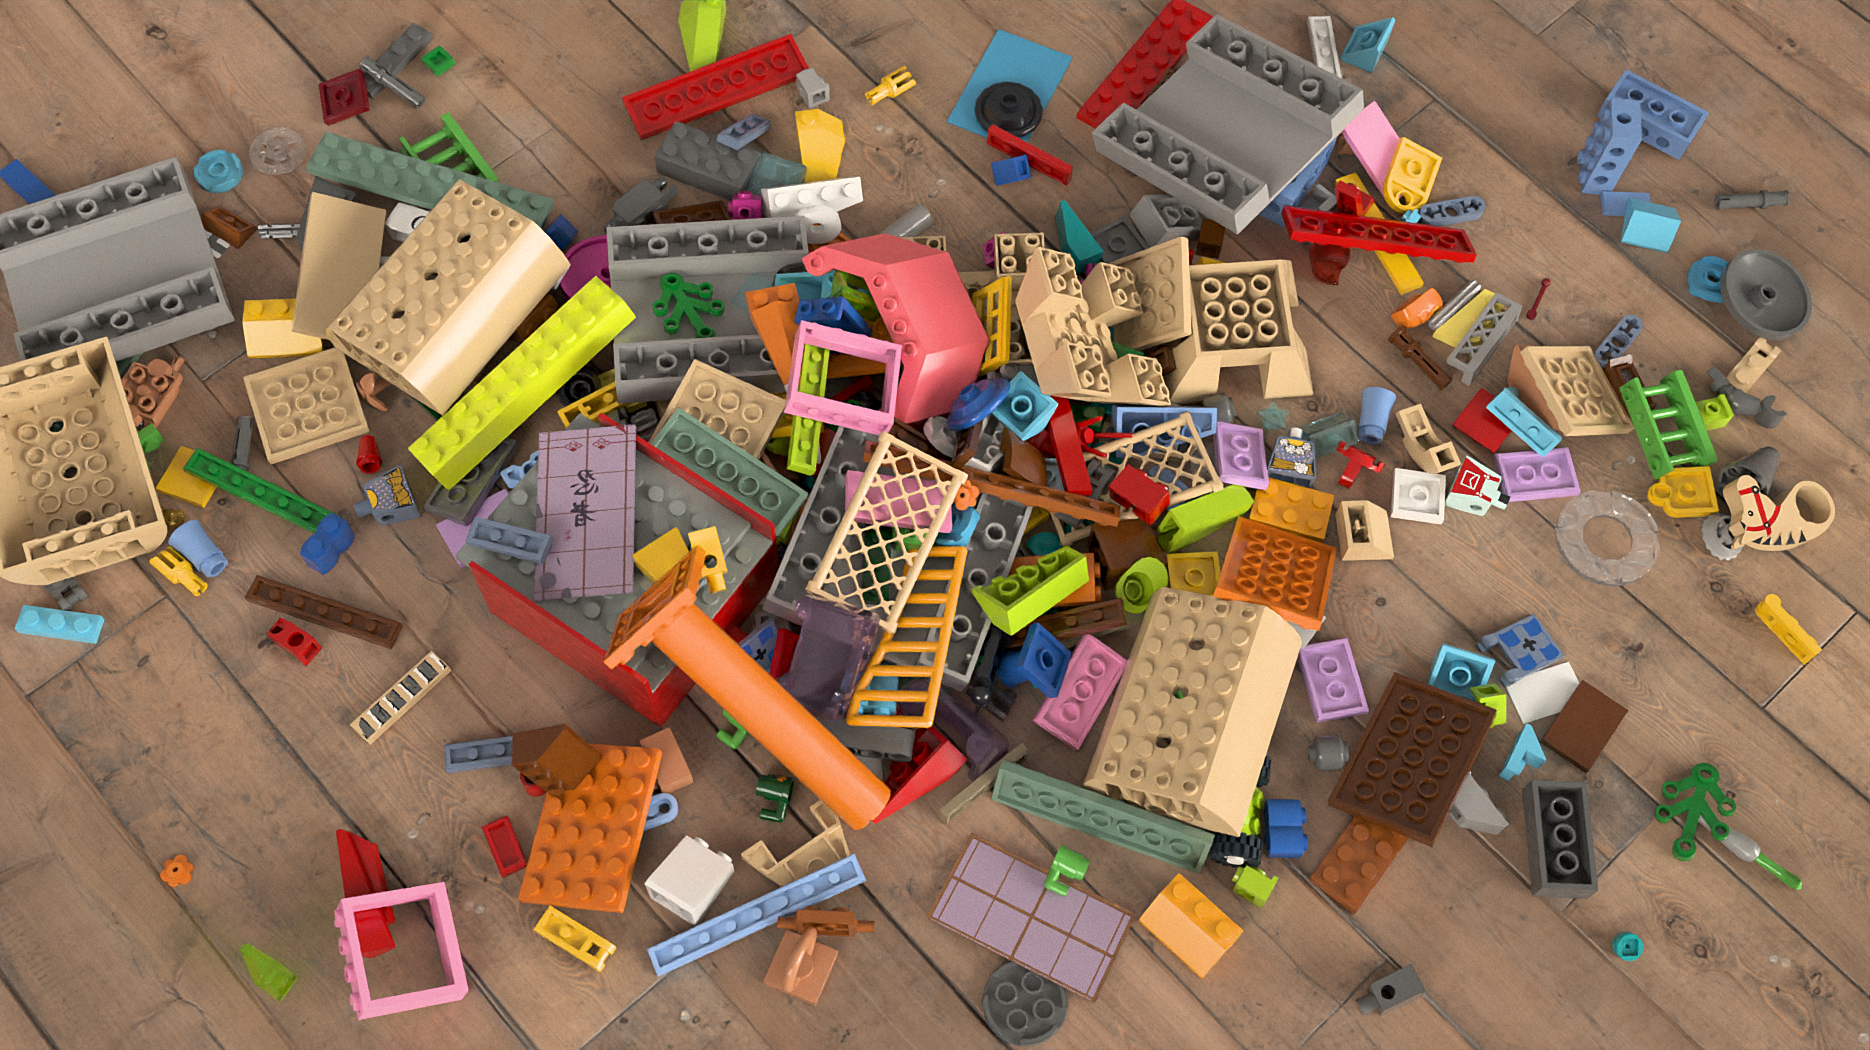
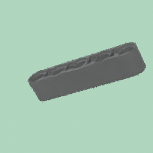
M814 716L855 756L897 762H909L912 760L915 732L910 729L886 726H851L846 723V720Z

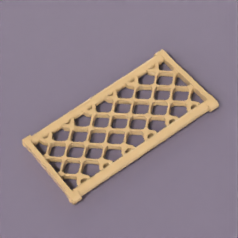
M1189 411L1179 414V417L1134 433L1132 438H1120L1094 448L1106 453V458L1083 452L1085 462L1096 458L1097 461L1102 463L1104 468L1110 466L1118 469L1116 477L1125 468L1130 457L1143 461L1140 466L1142 470L1147 463L1158 466L1159 470L1156 476H1148V478L1155 483L1161 482L1169 489L1170 504L1168 507L1211 491L1215 493L1223 490V483L1220 481L1219 476H1217ZM1187 425L1192 438L1180 435L1182 426ZM1167 432L1174 439L1169 447H1164L1156 443L1157 436ZM1177 440L1190 443L1186 453L1173 450ZM1143 441L1150 448L1145 456H1141L1132 452L1133 444ZM1194 446H1197L1202 459L1189 455ZM1157 448L1166 452L1162 462L1149 459L1153 449ZM1120 450L1126 457L1123 463L1118 465L1108 461L1109 453ZM1170 455L1183 458L1179 468H1173L1165 464ZM1186 461H1192L1200 465L1196 474L1192 475L1182 470ZM1202 468H1207L1212 479L1211 481L1206 482L1203 478L1199 477ZM1162 470L1176 473L1172 483H1166L1158 479ZM1098 475L1093 476V478L1098 481L1101 478ZM1185 476L1192 479V488L1182 491L1179 487H1176L1175 483L1178 477ZM1109 491L1106 495L1099 497L1104 502H1111L1120 506L1119 521L1139 518L1132 513L1133 507L1127 510L1112 500ZM1049 512L1062 547L1073 545L1072 542L1089 537L1093 524L1085 527L1081 523L1078 527L1080 529L1076 530V528L1071 527V532L1064 534L1059 522L1060 519L1055 517V513Z
M882 431L877 440L879 444L813 580H809L805 590L881 627V629L888 633L894 634L898 626L896 622L956 494L960 486L965 484L968 475ZM890 444L905 451L906 455L893 457L891 451L888 450ZM913 456L930 464V467L921 470L917 469ZM908 458L913 472L900 475L895 462ZM889 463L893 467L895 478L883 481L877 471L881 464ZM937 468L953 476L952 480L942 482L938 476ZM932 470L936 479V485L925 488L921 483L919 474ZM915 476L919 490L906 493L902 479ZM896 481L902 494L899 497L889 499L884 485ZM869 487H879L884 501L875 505L870 504L869 500L865 497ZM938 488L944 496L940 505H930L925 492ZM919 493L923 497L925 508L913 511L908 497ZM902 499L905 501L908 513L895 517L890 503ZM885 505L888 509L890 520L878 523L872 510L875 507ZM868 511L873 523L872 526L860 529L854 521L857 512ZM924 511L928 512L930 518L933 519L929 529H919L914 515ZM909 517L912 521L914 532L901 535L897 526V520ZM892 523L897 536L894 539L884 541L881 537L879 526ZM874 529L879 543L866 547L861 537V532ZM846 535H857L861 549L848 553L842 545ZM917 536L919 542L922 543L917 553H908L903 543L905 537ZM898 541L903 555L890 559L885 545ZM880 547L885 561L872 565L867 551ZM863 553L867 562V568L854 571L849 558L851 555ZM845 559L849 568V574L836 577L833 570L830 569L834 560ZM900 559L906 561L910 567L906 577L895 576L891 565L892 562ZM887 565L891 574V580L878 583L874 574V568ZM869 571L874 585L866 589H860L856 580V574ZM851 577L856 591L848 595H842L838 586V580ZM823 583H833L838 597L821 590ZM893 583L899 591L895 601H884L880 587ZM875 589L880 603L873 607H866L862 593ZM857 595L860 599L862 610L845 602L844 599ZM881 607L888 616L883 621L869 614V611Z

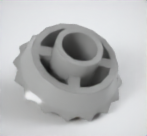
M1716 512L1714 515H1709L1708 519L1703 521L1704 527L1701 529L1703 532L1702 540L1706 543V548L1711 551L1712 556H1717L1720 560L1726 559L1729 561L1731 558H1736L1744 546L1735 550L1731 549L1734 536L1728 527L1730 526L1732 516Z

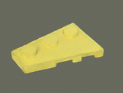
M1484 289L1433 333L1432 337L1456 348L1495 293ZM1497 302L1494 306L1496 313L1501 312L1504 305ZM1483 321L1484 330L1493 328L1494 321ZM1481 336L1470 338L1472 346L1483 344Z

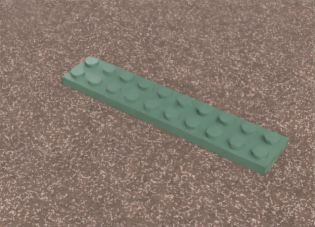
M330 132L324 133L306 166L307 173L430 210L435 207L460 179L529 218L542 230L554 206V199Z

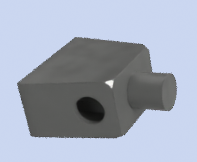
M1412 964L1371 983L1367 988L1368 994L1356 999L1355 1002L1363 1016L1375 1010L1382 1016L1420 999L1426 990ZM1381 992H1388L1391 995V998H1383Z

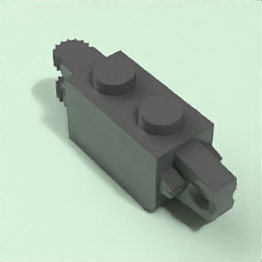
M663 176L652 184L646 178L613 203L614 216L604 225L605 233L607 234V227L647 225L653 220L652 212L667 209L666 204L678 194L679 189L675 185H671L661 192L668 184V179Z

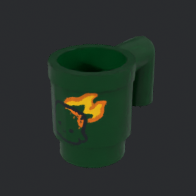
M770 773L768 775L760 774L756 796L777 802L776 811L762 808L760 819L778 823L785 820L787 807L793 792L794 777Z

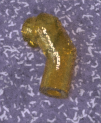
M159 501L167 526H176L185 521V514L182 510L164 509Z

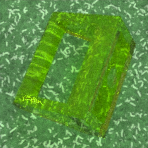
M835 270L831 297L843 296L862 318L875 322L881 314L873 297L847 287L846 284L848 283L870 292L865 279Z
M248 943L243 944L240 952L254 984L281 1002L298 977L284 965Z

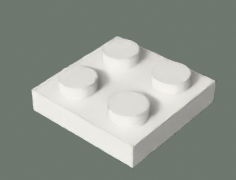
M1395 468L1392 482L1391 517L1442 524L1444 521L1446 475Z

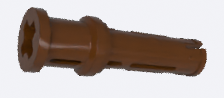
M1402 325L1391 334L1388 341L1394 343L1403 352L1402 356L1404 358H1410L1440 390H1443L1452 382V378L1421 348V342L1419 340L1415 341L1407 333V328Z

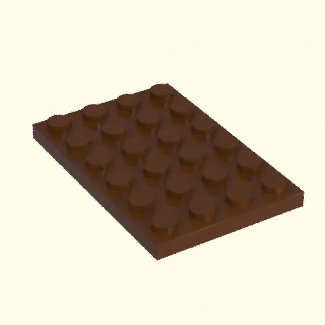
M1394 672L1328 799V805L1433 848L1497 716V710Z

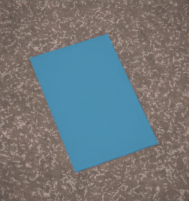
M998 29L950 114L947 123L987 138L988 132L979 125L974 112L976 99L984 89L995 83L1006 81L1020 83L1032 89L1040 98L1044 112L1073 57ZM1033 132L1020 137V139L1028 142Z

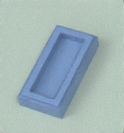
M1602 191L1600 195L1602 215L1625 216L1627 199L1629 197L1650 202L1649 193Z

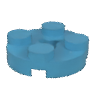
M1706 256L1702 260L1695 261L1687 273L1688 291L1690 294L1707 301L1724 302L1720 289V280L1723 269L1728 262L1715 256ZM1709 276H1714V280L1718 282L1710 281L1708 279Z
M953 502L951 505L952 530L950 533H938L934 541L938 546H966L980 519V514L974 507L968 506L965 510H959L955 502Z

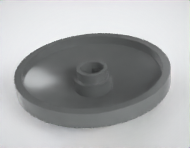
M1751 249L1741 252L1724 267L1720 280L1722 298L1731 316L1744 329L1761 338L1781 340L1794 335L1807 324L1812 310L1811 294L1800 272L1785 258L1771 251Z

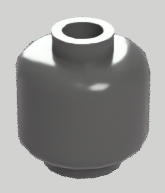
M1225 393L1205 397L1202 401L1203 407L1217 408L1218 422L1232 423L1233 417L1237 416L1232 397L1228 398Z
M1338 735L1316 736L1313 740V745L1308 746L1309 762H1314L1316 769L1319 771L1341 770L1344 763L1349 761L1348 744Z

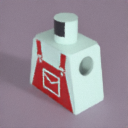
M1466 456L1447 495L1445 506L1484 516L1490 505L1505 510L1511 496L1497 491L1502 479L1500 475L1471 457Z

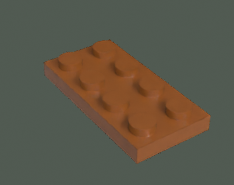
M1354 816L1308 881L1355 915L1409 838Z

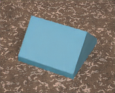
M1394 17L1356 26L1340 59L1345 63L1372 73L1389 40L1395 23Z
M1629 197L1627 199L1620 242L1667 253L1681 223V219L1675 208Z
M1020 371L1009 382L1010 390L1006 398L991 414L1024 441L1044 430L1058 403L1049 395H1043L1040 387Z
M1442 643L1433 656L1427 684L1475 701V697L1470 693V687L1487 684L1495 659Z

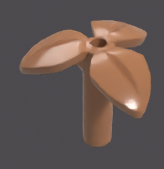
M375 373L363 376L360 383H356L361 398L363 400L367 398L368 404L379 411L389 410L376 396L377 393L389 387L392 383L384 378L376 382Z

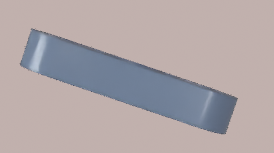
M1478 196L1425 204L1419 211L1422 217L1418 220V223L1445 226L1477 220L1482 216L1486 205L1484 200ZM1452 208L1457 212V215L1450 216L1446 213L1445 209Z
M1635 315L1624 316L1595 351V358L1602 369H1604L1610 359L1621 357L1643 329V322L1639 317ZM1632 325L1633 328L1626 334L1624 330L1627 326ZM1617 338L1621 340L1623 347H1616L1612 344L1611 339ZM1608 351L1610 356L1607 360L1603 361L1601 358Z

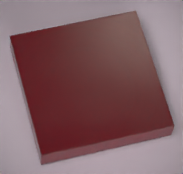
M360 68L318 84L323 119L328 126L370 111L365 75Z

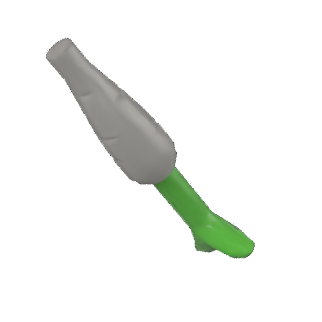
M1700 814L1698 822L1711 832V829ZM1729 827L1728 837L1720 842L1744 861H1755L1787 886L1795 890L1802 888V881L1798 876L1785 870L1762 854L1760 846L1755 841ZM1715 829L1717 834H1725V831L1723 829Z

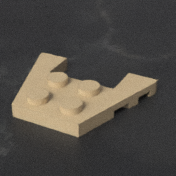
M819 800L810 806V811L825 830L780 862L775 860L762 840L741 853V857L749 865L782 887L850 856V852L839 817Z

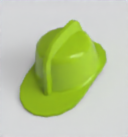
M1152 557L1141 558L1118 579L1115 585L1116 598L1123 599L1127 612L1134 614L1142 613L1147 609L1152 594L1161 587H1167L1168 573L1164 564Z

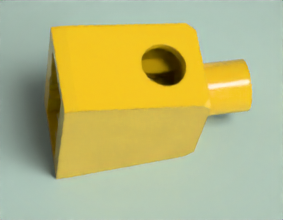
M716 526L688 533L692 549L699 545L706 552L703 562L705 565L702 568V577L700 579L707 580L710 594L726 590L723 574L728 572ZM708 559H715L716 566L707 568L706 561Z
M675 527L633 554L632 557L636 567L655 583L686 556L689 550L678 528Z

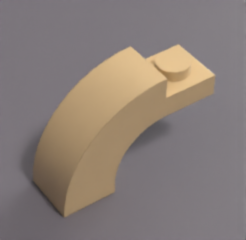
M1421 404L1396 413L1405 436L1402 439L1404 446L1414 462L1422 470L1430 474H1437L1461 465L1452 441L1443 443L1437 438Z

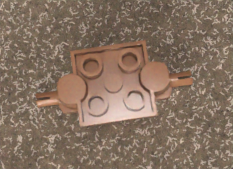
M175 355L170 365L160 359L152 360L148 366L133 362L123 377L122 384L137 432L151 423L157 428L180 392L179 386L182 383L183 376L178 371L185 362V359L181 356Z

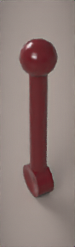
M1548 278L1542 279V287L1533 307L1526 314L1529 320H1533L1537 316V307L1546 287H1549L1551 284Z

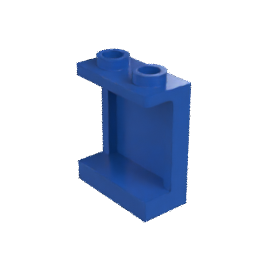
M843 296L799 301L794 319L797 325H800L803 320L830 328H839L854 334H863L868 337L871 335V327ZM830 350L829 354L842 353V352Z

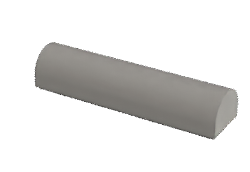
M916 204L879 234L886 233L896 237H917L932 225V218L925 207Z

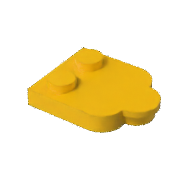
M1710 466L1673 468L1672 472L1659 478L1658 483L1653 484L1647 492L1648 500L1653 505L1662 507L1667 515L1674 518L1709 516L1719 512Z

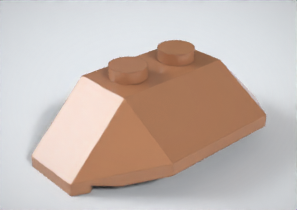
M1517 344L1513 350L1507 382L1510 387L1518 390V399L1552 429L1560 430L1554 414L1547 407V402L1542 392L1537 388L1535 379L1530 370L1525 366L1524 359L1520 353L1525 347L1534 345Z

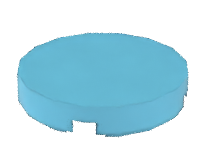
M220 149L202 155L198 159L199 163L193 169L196 182L203 190L210 193H222L233 189L242 180L244 174L243 165L236 154Z

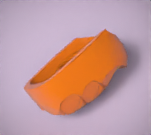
M1431 287L1423 294L1412 296L1394 310L1390 316L1398 327L1404 325L1407 329L1413 328L1428 321L1434 311L1442 309L1443 302L1439 293Z

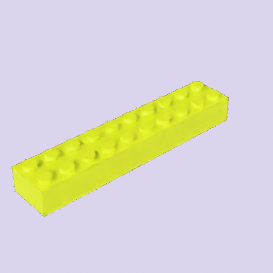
M595 276L408 448L409 451L449 491L636 318L635 314L620 296Z

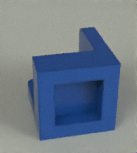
M1027 155L991 163L997 186L1031 178Z
M562 214L543 230L560 250L564 249L578 232Z

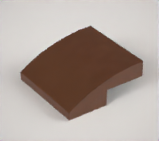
M1007 427L1004 428L999 451L1005 454L1003 471L1015 479L1046 486L1047 471L1042 452L1027 441H1022Z

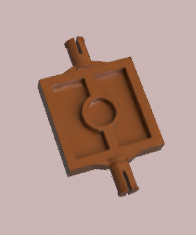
M805 906L804 910H797L795 918L778 917L777 929H794V931H798L799 935H802L806 928L814 927L817 930V935L855 937L857 932L874 933L875 921L855 919V912H849V909L845 907H834L832 911H821V908L817 906Z

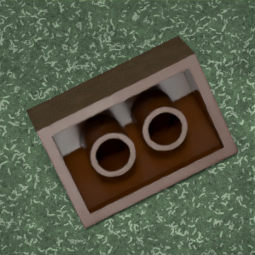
M566 724L513 733L511 765L550 795L557 796L564 794V791L575 790L601 759V754Z

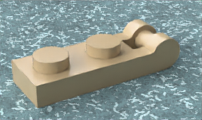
M1760 337L1726 377L1730 381L1729 385H1734L1737 389H1742L1747 393L1782 350L1777 346L1772 347L1766 343L1767 339ZM1760 350V351H1762L1763 353H1765V354L1767 355V357L1764 358L1762 355H1760V354L1757 353V352Z

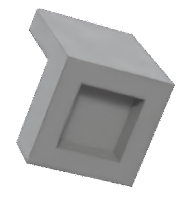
M1317 184L1314 187L1312 196L1300 208L1336 212V196L1320 184Z

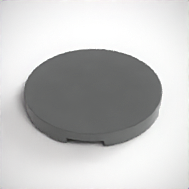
M1012 961L1001 965L991 974L982 995V1011L989 1028L1004 1042L1019 1047H1032L1051 1039L1061 1028L1068 1008L1065 988Z

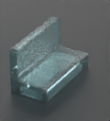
M1343 413L1298 427L1303 430V436L1307 438V441L1314 443L1315 458L1336 451L1335 448L1340 440L1346 442L1345 447L1359 443L1355 419Z

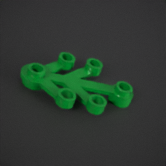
M668 273L662 276L660 279V289L663 292L660 299L656 300L652 305L654 315L657 317L667 315L668 304L671 298L675 297L677 300L671 316L664 320V331L670 335L676 334L679 331L680 320L685 313L696 330L695 338L716 337L715 331L711 327L705 326L696 310L708 312L718 317L724 314V302L719 299L706 302L687 297L684 293L699 295L702 299H709L713 296L712 284L702 282L696 285L684 282L683 277L676 273Z
M1708 763L1695 765L1691 770V775L1678 782H1665L1661 790L1662 795L1666 799L1672 800L1680 792L1695 787L1693 796L1670 806L1659 805L1655 810V819L1660 823H1668L1671 818L1689 810L1682 837L1677 838L1672 846V854L1679 861H1690L1695 855L1696 844L1693 842L1700 814L1711 829V836L1715 840H1725L1730 832L1728 825L1718 820L1706 802L1705 795L1707 791L1718 804V812L1725 817L1734 814L1736 803L1732 799L1726 798L1717 784L1720 777L1718 770ZM1706 772L1710 775V777L1704 778L1701 776L1700 773ZM1672 787L1676 792L1668 793L1666 788ZM1728 804L1732 810H1724L1722 805ZM1665 811L1669 816L1661 817L1658 812ZM1721 828L1725 831V834L1719 835L1715 829ZM1680 844H1687L1690 849L1683 850Z

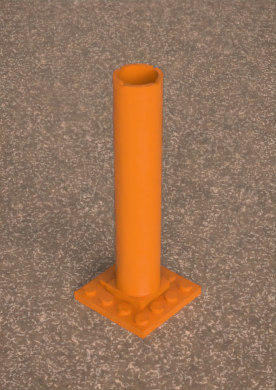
M697 545L618 616L603 662L610 669H613L619 663L624 665L634 655L633 650L639 645L645 647L652 642L852 830L864 828L869 824V820L873 821L886 806L891 795L890 788L694 603L697 598L695 595L699 588V580L702 577L701 571L705 565L703 562L706 554Z

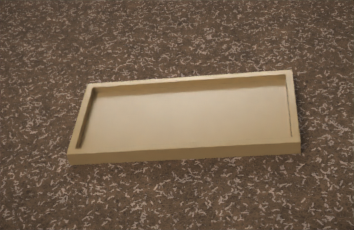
M316 192L311 193L291 332L329 340L326 334L328 326L379 270L386 210Z

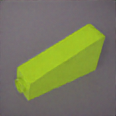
M1233 484L1218 492L1210 493L1172 508L1156 530L1158 545L1160 549L1163 548L1166 554H1174L1237 520L1238 516H1244L1255 501L1244 486Z

